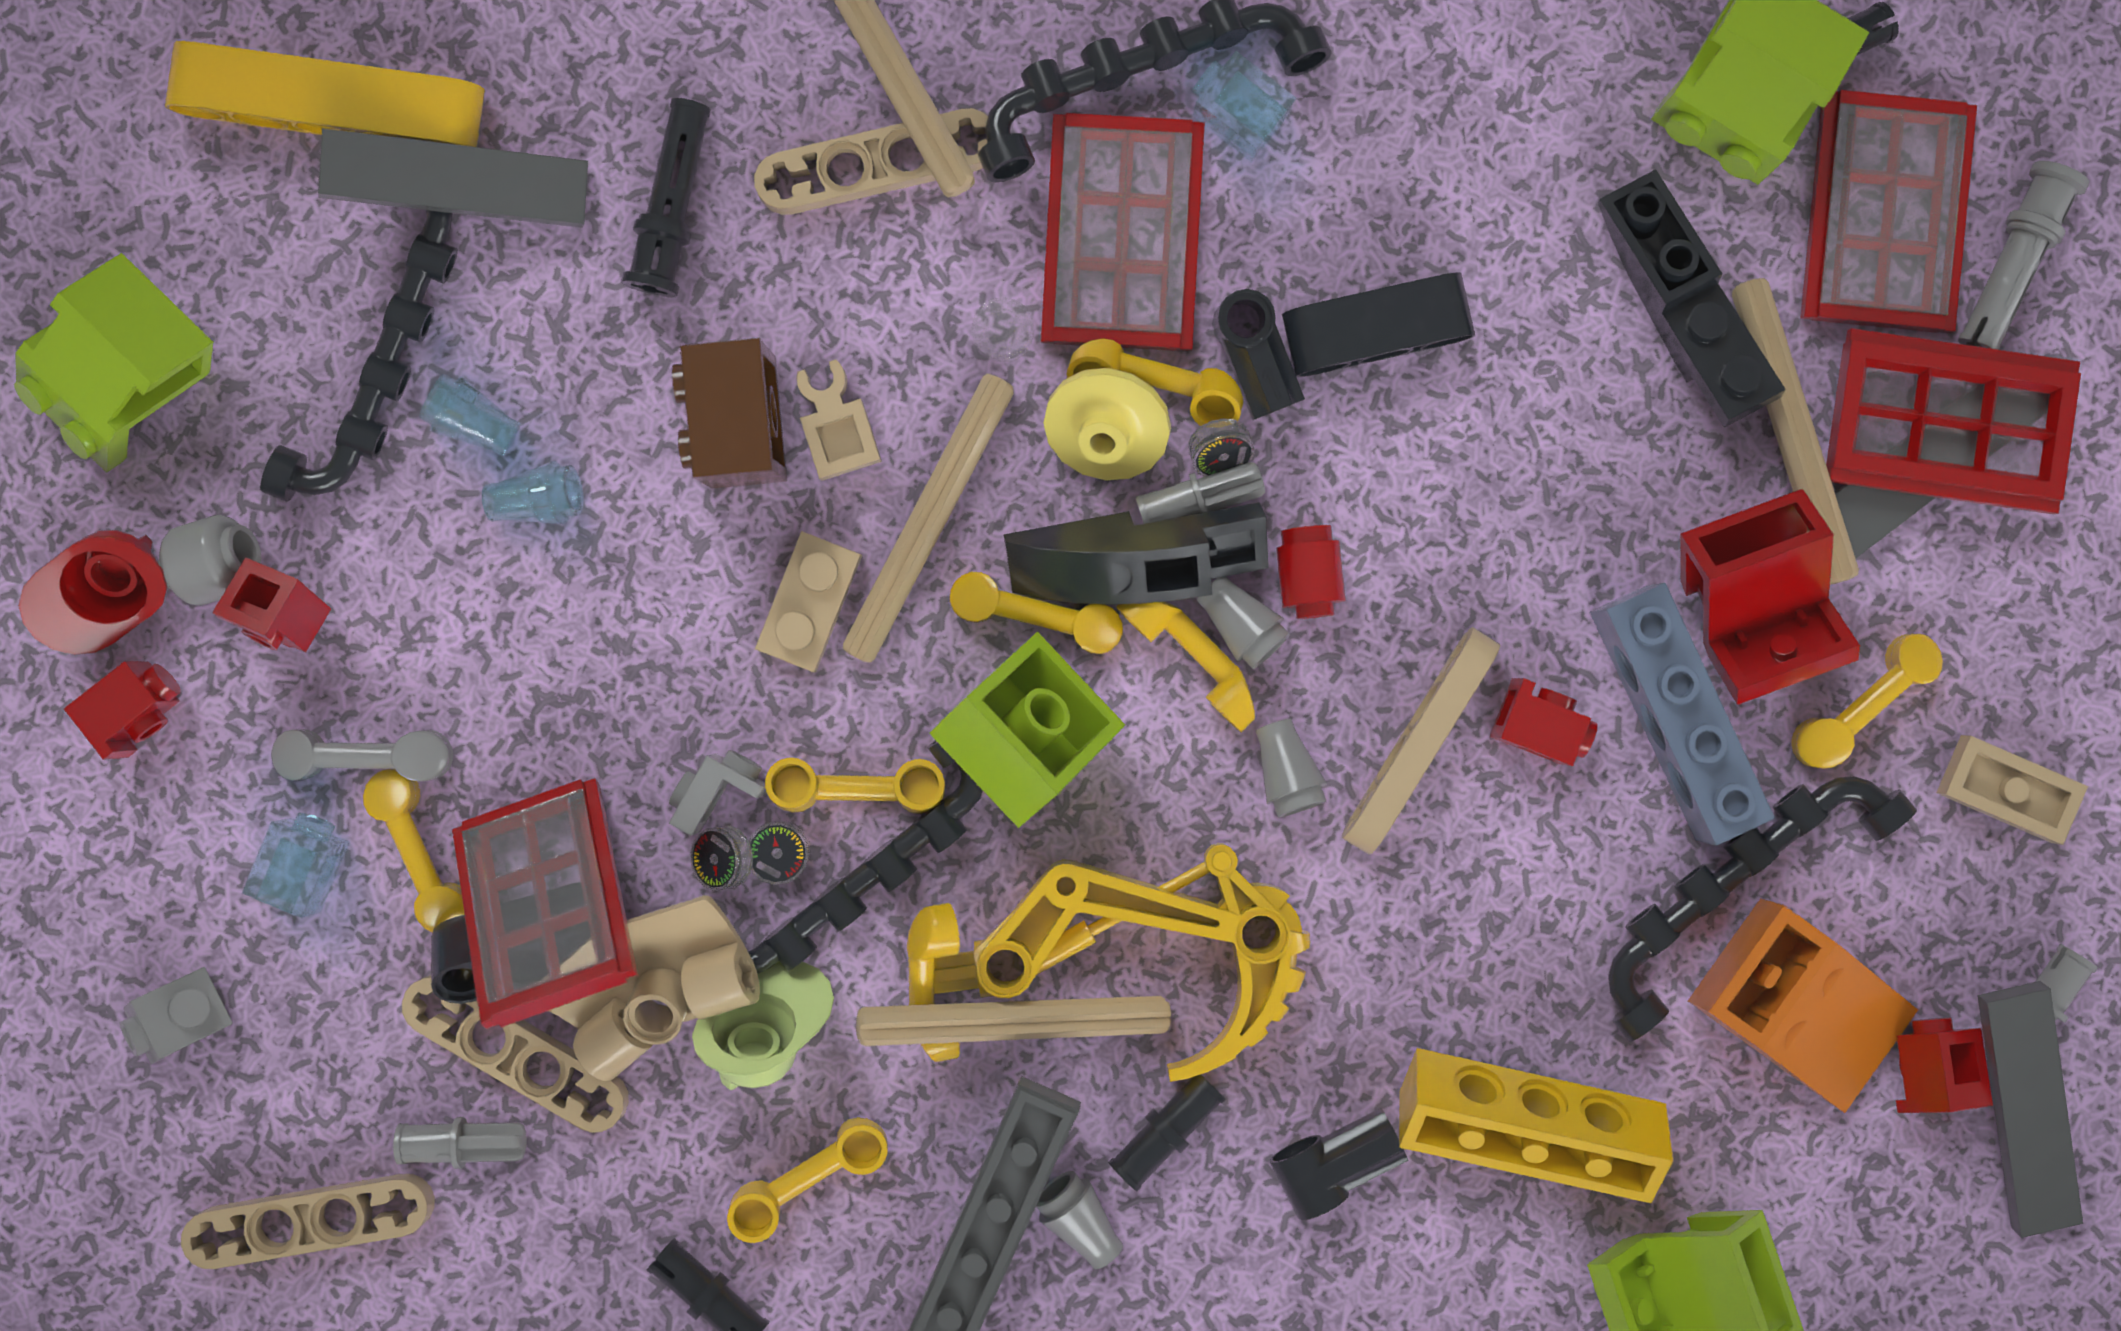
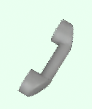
M294 729L284 731L277 737L272 747L271 758L277 773L284 779L292 781L312 778L323 768L396 769L401 776L408 780L421 782L438 779L449 770L453 762V749L449 740L443 734L433 730L409 732L399 738L396 743H324L323 739L313 731Z

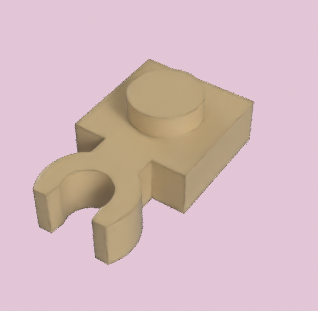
M836 359L829 361L830 370L833 373V382L825 390L812 388L811 380L805 369L797 372V385L800 392L808 401L815 404L817 413L801 417L800 420L821 481L882 462L863 401L860 398L844 404L842 396L847 388V375Z

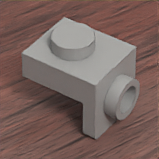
M728 750L724 758L717 754L707 755L697 774L695 775L687 771L672 793L669 804L677 809L669 824L690 836L700 833L728 783L755 798L764 796L766 793L765 781L758 778L762 767L732 750Z
M205 966L130 1001L124 1007L127 1019L119 1023L123 1036L133 1054L137 1057L145 1053L151 1064L233 1024Z

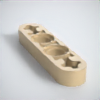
M972 108L940 114L954 140L960 138V127L965 125H972L975 134H986L985 126L988 116L984 112ZM904 123L774 153L767 156L758 165L754 175L755 189L762 203L771 211L781 215L805 212L936 180L925 160L919 168L913 171H901L891 164L890 151L896 142L902 139H912ZM987 139L978 142V153L987 144ZM958 146L973 172L983 168L978 153L966 155L963 146ZM842 153L857 155L864 163L862 177L850 186L835 184L828 176L830 162ZM817 159V174L825 191L814 194V186L811 180L792 186L793 196L788 199H782L777 190H768L767 185L777 181V170L787 168L792 178L811 175L805 162Z
M1471 627L1464 634L1348 820L1342 833L1344 840L1368 855L1372 854L1381 844L1491 667L1500 649L1498 642L1474 627Z
M431 975L414 982L405 991L402 1000V1014L407 1024L416 1032L579 1129L590 1133L603 1132L613 1127L625 1114L629 1104L628 1090L618 1076L610 1081L596 1079L580 1065L572 1048L525 1020L502 1027L506 1040L503 1048L498 1053L488 1054L477 1048L473 1041V1029L480 1020L477 1001L463 1004L441 1001V1004L446 1009L455 1014L465 1011L466 1004L474 1009L460 1024L455 1036L449 1032V1029L458 1022L457 1020L443 1013L431 1019L424 1015L427 1004L420 999L421 994L429 995L433 993ZM544 1051L552 1054L557 1059L560 1065V1075L555 1084L541 1086L530 1079L527 1072V1063L529 1057L535 1052ZM576 1069L583 1073V1077L575 1085L589 1093H593L600 1086L606 1088L609 1091L606 1102L613 1107V1111L611 1113L608 1110H602L595 1117L586 1111L590 1101L583 1095L573 1091L568 1095L567 1100L564 1101L558 1097V1093L570 1083Z
M397 1174L216 1205L203 1210L186 1223L181 1234V1247L185 1257L193 1265L202 1269H218L404 1237L414 1233L431 1217L435 1206V1196L431 1186L423 1178L415 1174ZM398 1189H402L405 1199L416 1200L417 1208L408 1214L407 1220H403V1215L399 1210L381 1212L372 1219V1206L388 1203L398 1195ZM366 1193L372 1194L371 1201ZM343 1199L354 1207L356 1223L352 1230L338 1232L327 1224L325 1207L330 1200ZM280 1210L291 1218L293 1234L289 1241L277 1243L265 1235L262 1228V1219L267 1211ZM372 1220L376 1226L375 1228L371 1227ZM212 1222L216 1232L236 1230L244 1224V1236L230 1239L218 1247V1252H216L214 1243H203L201 1233L209 1229Z

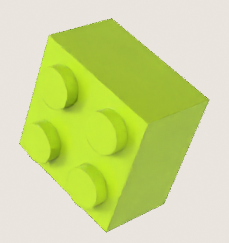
M1037 631L967 695L929 734L1019 828L1056 797L1126 725Z

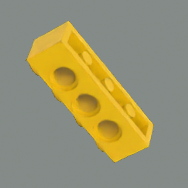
M1416 1048L1399 1091V1148L1646 1203H1652L1673 1162L1666 1103L1420 1048Z

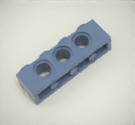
M1666 583L1644 586L1590 611L1593 622L1695 840L1717 846L1775 819Z

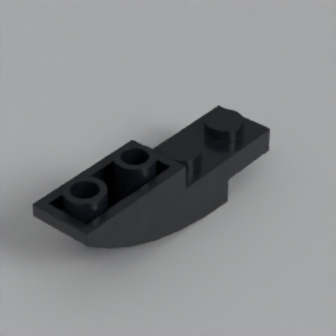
M1655 169L1600 198L1598 206L1618 255L1666 348L1685 381L1688 383L1693 379L1695 380L1723 427L1725 428L1780 399L1786 390L1718 284L1723 273L1657 170Z
M1260 502L1140 525L1133 524L1131 515L1127 511L1003 534L1012 593L1046 600L1089 604H1142L1183 600L1212 595L1211 579L1269 568L1266 515Z

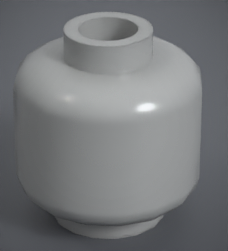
M213 515L169 530L161 542L158 564L163 569L167 587L175 595L188 604L202 606L221 599L245 557L261 563V551L257 539L247 527L240 525L230 517Z

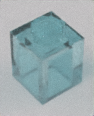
M1235 51L1224 66L1214 61L1194 86L1192 92L1199 98L1195 104L1193 117L1199 122H1205V127L1252 163L1291 114L1297 98Z
M298 813L296 819L288 818L271 821L242 894L300 918L322 911L350 842L332 835L335 825L314 815Z

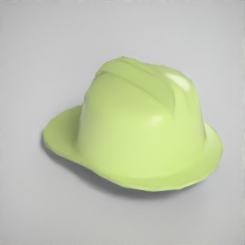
M778 961L770 969L758 974L760 995L757 1003L697 1020L692 1034L695 1053L706 1066L719 1072L721 1082L726 1088L733 1090L738 1086L747 1088L769 1086L781 1080L791 1069L797 1052L820 1031L831 1015L834 996L830 981L820 969L801 962L795 968L787 971L781 962Z

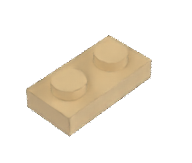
M801 531L755 650L816 673L862 555Z
M1961 735L1936 793L2050 843L2064 845L2088 786L1978 738Z

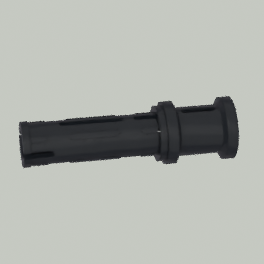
M685 98L671 99V111L660 156L657 161V169L647 213L640 214L639 219L634 221L633 231L638 234L630 271L623 272L621 283L629 288L663 297L678 296L679 286L674 280L682 246L689 245L691 239L689 226L684 221L697 172L706 122L711 112L708 106ZM683 141L685 142V148L676 187L670 188L679 143ZM666 205L671 207L669 217L663 216ZM656 247H660L661 253L656 270H653L651 265Z

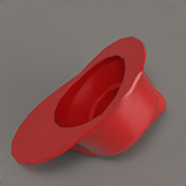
M101 530L73 543L38 569L23 586L18 605L22 623L34 639L59 652L73 655L96 653L114 644L151 617L164 603L167 583L163 569L157 563L155 555L151 551L152 540L146 534L137 538L132 534L119 530Z

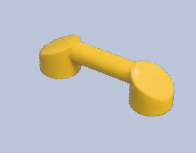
M1108 339L1089 341L1081 345L1071 356L1067 369V378L1083 370L1110 368L1131 373L1152 387L1192 397L1190 404L1191 416L1198 425L1207 430H1228L1236 425L1240 419L1243 406L1241 389L1229 374L1220 369L1206 368L1200 373L1124 353L1119 343Z
M969 572L961 575L954 582L950 590V604L953 611L967 622L980 623V621L983 622V620L990 619L989 617L993 615L1074 635L1073 637L1077 645L1082 650L1091 654H1104L1111 651L1118 645L1123 634V624L1119 614L1106 604H1090L1080 611L999 590L995 581L982 572Z
M1165 601L1142 604H1118L1116 606L1117 610L1151 643L1166 630L1219 683L1205 698L1240 733L1255 720L1253 700L1240 668L1180 608Z
M1919 633L1904 634L1894 639L1888 646L1885 654V664L1888 671L1835 719L1810 718L1796 727L1791 740L1795 757L1802 764L1812 768H1833L1843 763L1853 751L1855 746L1854 736L1912 684L1932 683L1939 677L1942 671L1943 658L1936 642L1930 637Z
M789 757L777 761L770 767L765 778V789L775 805L789 812L805 811L812 807L817 800L899 801L901 806L910 813L922 814L929 812L941 802L945 794V780L941 770L934 763L924 759H914L906 762L898 769L895 776L816 775L808 763L799 758Z
M394 769L381 770L374 774L366 784L363 793V805L371 817L376 820L385 821L418 892L414 902L416 919L424 929L433 933L434 928L441 922L464 915L461 887L456 883H442L410 815L417 807L420 799L418 782L408 780Z
M950 903L924 907L912 922L907 939L909 1005L934 1004V958L959 953V928L954 909ZM960 1042L920 1044L934 1062L956 1059L960 1054Z
M856 1117L848 1119L841 1124L837 1132L836 1142L770 1183L759 1180L751 1181L741 1186L733 1195L729 1204L727 1223L731 1233L743 1242H762L775 1232L779 1221L781 1205L843 1167L857 1175L870 1174L879 1169L884 1163L888 1152L887 1136L884 1130L876 1122L868 1118Z

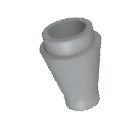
M1226 576L1217 578L1212 582V595L1197 598L1198 603L1208 613L1236 661L1240 662L1244 659L1252 669L1257 668L1266 661L1290 636V633L1281 625L1284 620L1283 617L1234 585Z
M1292 719L1277 721L1257 729L1256 734L1260 743L1267 805L1274 804L1278 818L1296 814L1325 803L1326 799L1322 787L1326 786L1327 783L1298 736Z
M1068 1171L1057 1176L1045 1186L1036 1205L1040 1211L1039 1221L1081 1254L1094 1269H1100L1111 1263L1120 1254L1123 1243L1116 1236L1089 1179H1080L1074 1171Z

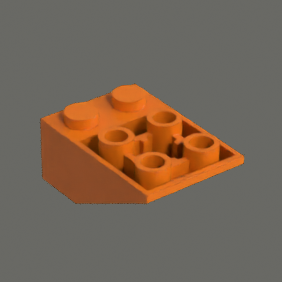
M1762 898L1759 899L1688 999L1690 1004L1843 1113H1846L1897 1041V1035L1903 1033L1918 1011L1916 1007L1834 940L1785 905Z

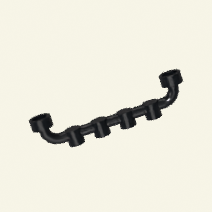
M1210 0L1198 12L1202 23L1179 31L1173 17H1161L1151 21L1141 29L1139 35L1143 44L1120 52L1114 38H1102L1090 43L1081 51L1080 56L1084 65L1061 73L1054 59L1040 60L1028 66L1021 74L1025 86L999 98L990 110L985 126L987 144L980 149L978 157L988 181L999 183L1014 179L1027 172L1035 163V158L1026 136L1021 133H1011V125L1016 118L1032 111L1037 113L1054 111L1065 105L1071 97L1093 89L1097 92L1113 90L1125 83L1129 76L1152 68L1156 71L1174 68L1185 61L1188 55L1213 47L1215 50L1230 48L1241 42L1247 34L1258 30H1274L1282 36L1283 39L1276 45L1275 52L1287 76H1299L1318 68L1330 58L1332 51L1321 27H1306L1300 17L1285 6L1262 3L1238 10L1234 0Z
M426 210V222L421 234H418L412 243L406 261V272L398 292L393 295L387 306L383 318V330L374 352L369 355L364 364L359 379L360 388L351 410L345 415L336 436V448L328 465L317 470L306 469L307 456L305 454L279 445L275 448L265 466L260 483L261 492L286 502L294 496L295 492L309 495L333 492L348 481L357 468L361 456L370 460H375L378 457L388 432L387 425L375 421L384 397L396 402L400 400L411 374V366L399 362L406 341L409 338L421 343L426 337L433 320L434 307L422 303L431 279L443 284L447 282L457 259L458 249L445 244L450 233L452 213Z
M936 740L927 749L943 768L954 762L956 763L961 774V780L957 789L941 800L935 808L923 813L897 837L879 847L846 877L841 878L828 887L814 902L795 917L788 919L777 927L762 943L748 951L757 974L770 969L778 961L781 962L787 971L795 968L816 950L817 946L810 938L815 932L828 922L832 924L837 932L843 930L866 911L867 906L860 899L866 892L879 882L887 892L894 890L917 870V867L910 860L912 856L929 843L937 853H940L967 831V828L960 819L981 799L983 790Z
M1855 776L1835 778L1821 785L1812 793L1804 784H1801L1773 805V809L1781 818L1766 831L1761 833L1756 827L1732 838L1724 845V849L1732 858L1714 873L1705 864H1702L1682 878L1674 888L1683 898L1663 913L1656 904H1652L1634 917L1625 926L1634 938L1627 942L1613 958L1608 974L1610 994L1620 1010L1612 1021L1627 1040L1632 1042L1645 1035L1669 1013L1667 1006L1652 989L1640 995L1634 986L1635 972L1644 962L1669 947L1680 936L1681 932L1697 919L1717 908L1729 897L1734 889L1749 877L1756 875L1770 865L1782 850L1798 837L1807 834L1826 819L1829 815L1828 813L1841 803L1856 802L1867 810L1858 821L1875 841L1889 836L1908 822L1917 812L1915 806L1904 793L1898 789L1887 795L1873 782Z

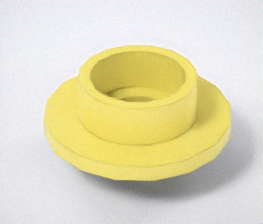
M1110 368L1083 370L1063 380L1049 397L1043 422L1048 444L1063 463L1082 475L1106 481L1130 479L1150 470L1164 455L1171 431L1167 406L1155 389L1131 373Z

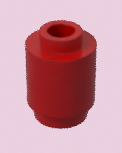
M1313 525L1282 530V546L1276 547L1282 608H1295L1296 619H1311L1335 615L1333 604L1345 602L1346 596L1340 541L1333 540L1332 526Z

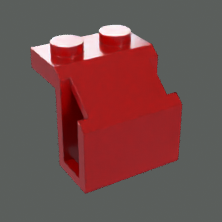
M1803 488L1680 533V581L1686 596L1699 593L1703 604L1704 647L1708 658L1737 705L1859 660L1860 644L1829 599L1834 533Z

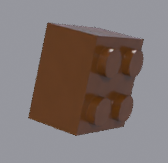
M760 338L680 345L682 364L672 365V385L676 403H685L688 429L678 431L679 455L683 469L691 468L693 478L712 489L787 482L775 355Z

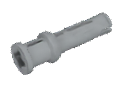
M2037 161L2033 163L2029 171V176L2033 180L2019 209L2011 211L2006 219V231L2010 236L1963 333L1959 335L1958 342L1960 344L1978 347L1982 345L1985 348L2000 350V345L2046 250L2056 247V244L2061 243L2066 230L2062 227V224L2076 195L2085 194L2090 181L2085 175L2057 162Z

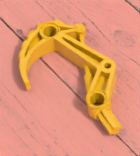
M1224 843L1211 845L1204 854V862L1160 886L1074 860L1062 859L1048 867L1013 911L983 940L974 941V951L959 952L956 955L934 958V994L979 989L981 998L992 996L1012 998L1018 996L1029 987L1036 975L1096 943L1094 936L1121 921L1231 942L1237 969V994L1232 1013L1222 1031L1207 1047L1189 1058L1167 1064L1169 1081L1173 1082L1207 1073L1235 1059L1236 1055L1248 1045L1253 1047L1268 1034L1266 1027L1271 1021L1280 1022L1289 1010V1007L1284 1003L1287 994L1299 992L1306 971L1296 967L1297 954L1310 948V933L1302 930L1296 911L1286 901L1290 895L1281 888L1271 884L1249 883L1236 870L1238 861L1236 853L1230 846ZM1212 873L1216 876L1222 899L1216 904L1177 891ZM1078 913L1102 917L1089 925L1083 920L1065 930L1072 918ZM1256 916H1267L1273 919L1276 927L1272 941L1261 948H1252L1246 945L1242 938V931L1246 922ZM1011 950L1022 958L1025 967L1018 978L1011 981H1001L990 973L988 967L989 958L997 951Z

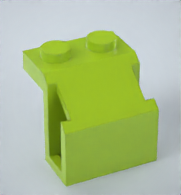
M1728 0L1686 73L1663 98L1651 120L1664 127L1668 135L1675 141L1683 145L1695 146L1718 160L1722 168L1732 176L1740 179H1749L1759 185L1792 151L1817 106L1819 105L1824 108L1833 97L1870 32L1818 0Z
M122 253L58 292L50 303V306L58 313L56 319L52 324L25 340L15 353L16 382L14 383V388L22 402L37 415L45 413L60 427L64 441L77 456L82 459L91 457L106 473L127 458L128 435L131 427L210 373L214 344L194 322Z
M1763 1210L1700 1212L1686 1217L1690 1230L1684 1232L1639 1233L1622 1239L1587 1264L1609 1331H1804Z

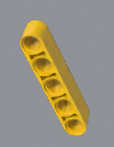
M176 41L173 43L165 107L173 112L195 118L322 135V128L477 147L485 89L475 83L451 77L192 41Z

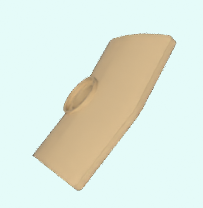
M700 896L628 919L627 924L637 975L628 978L627 983L549 1010V1012L578 1028L573 1041L575 1056L580 1065L596 1079L602 1081L613 1080L650 1049L652 1045L665 1044L674 1039L679 1033L683 1022L696 1018L706 1019L755 1004L759 1000L760 985L753 960L727 916L710 896ZM592 937L560 964L562 975L596 963ZM549 975L546 976L540 983L548 981ZM653 1000L661 1001V1002H663L664 1004H666V1006H665V1005L658 1004V1003L654 1002Z

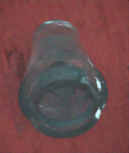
M442 374L431 389L419 414V419L431 424L430 432L492 450L501 456L506 454L521 427L520 422L509 417L462 376L454 380Z
M551 461L497 483L485 484L482 489L483 509L491 522L511 520L566 524L569 517L580 515L583 509V489L576 469L572 465L560 466L556 461Z

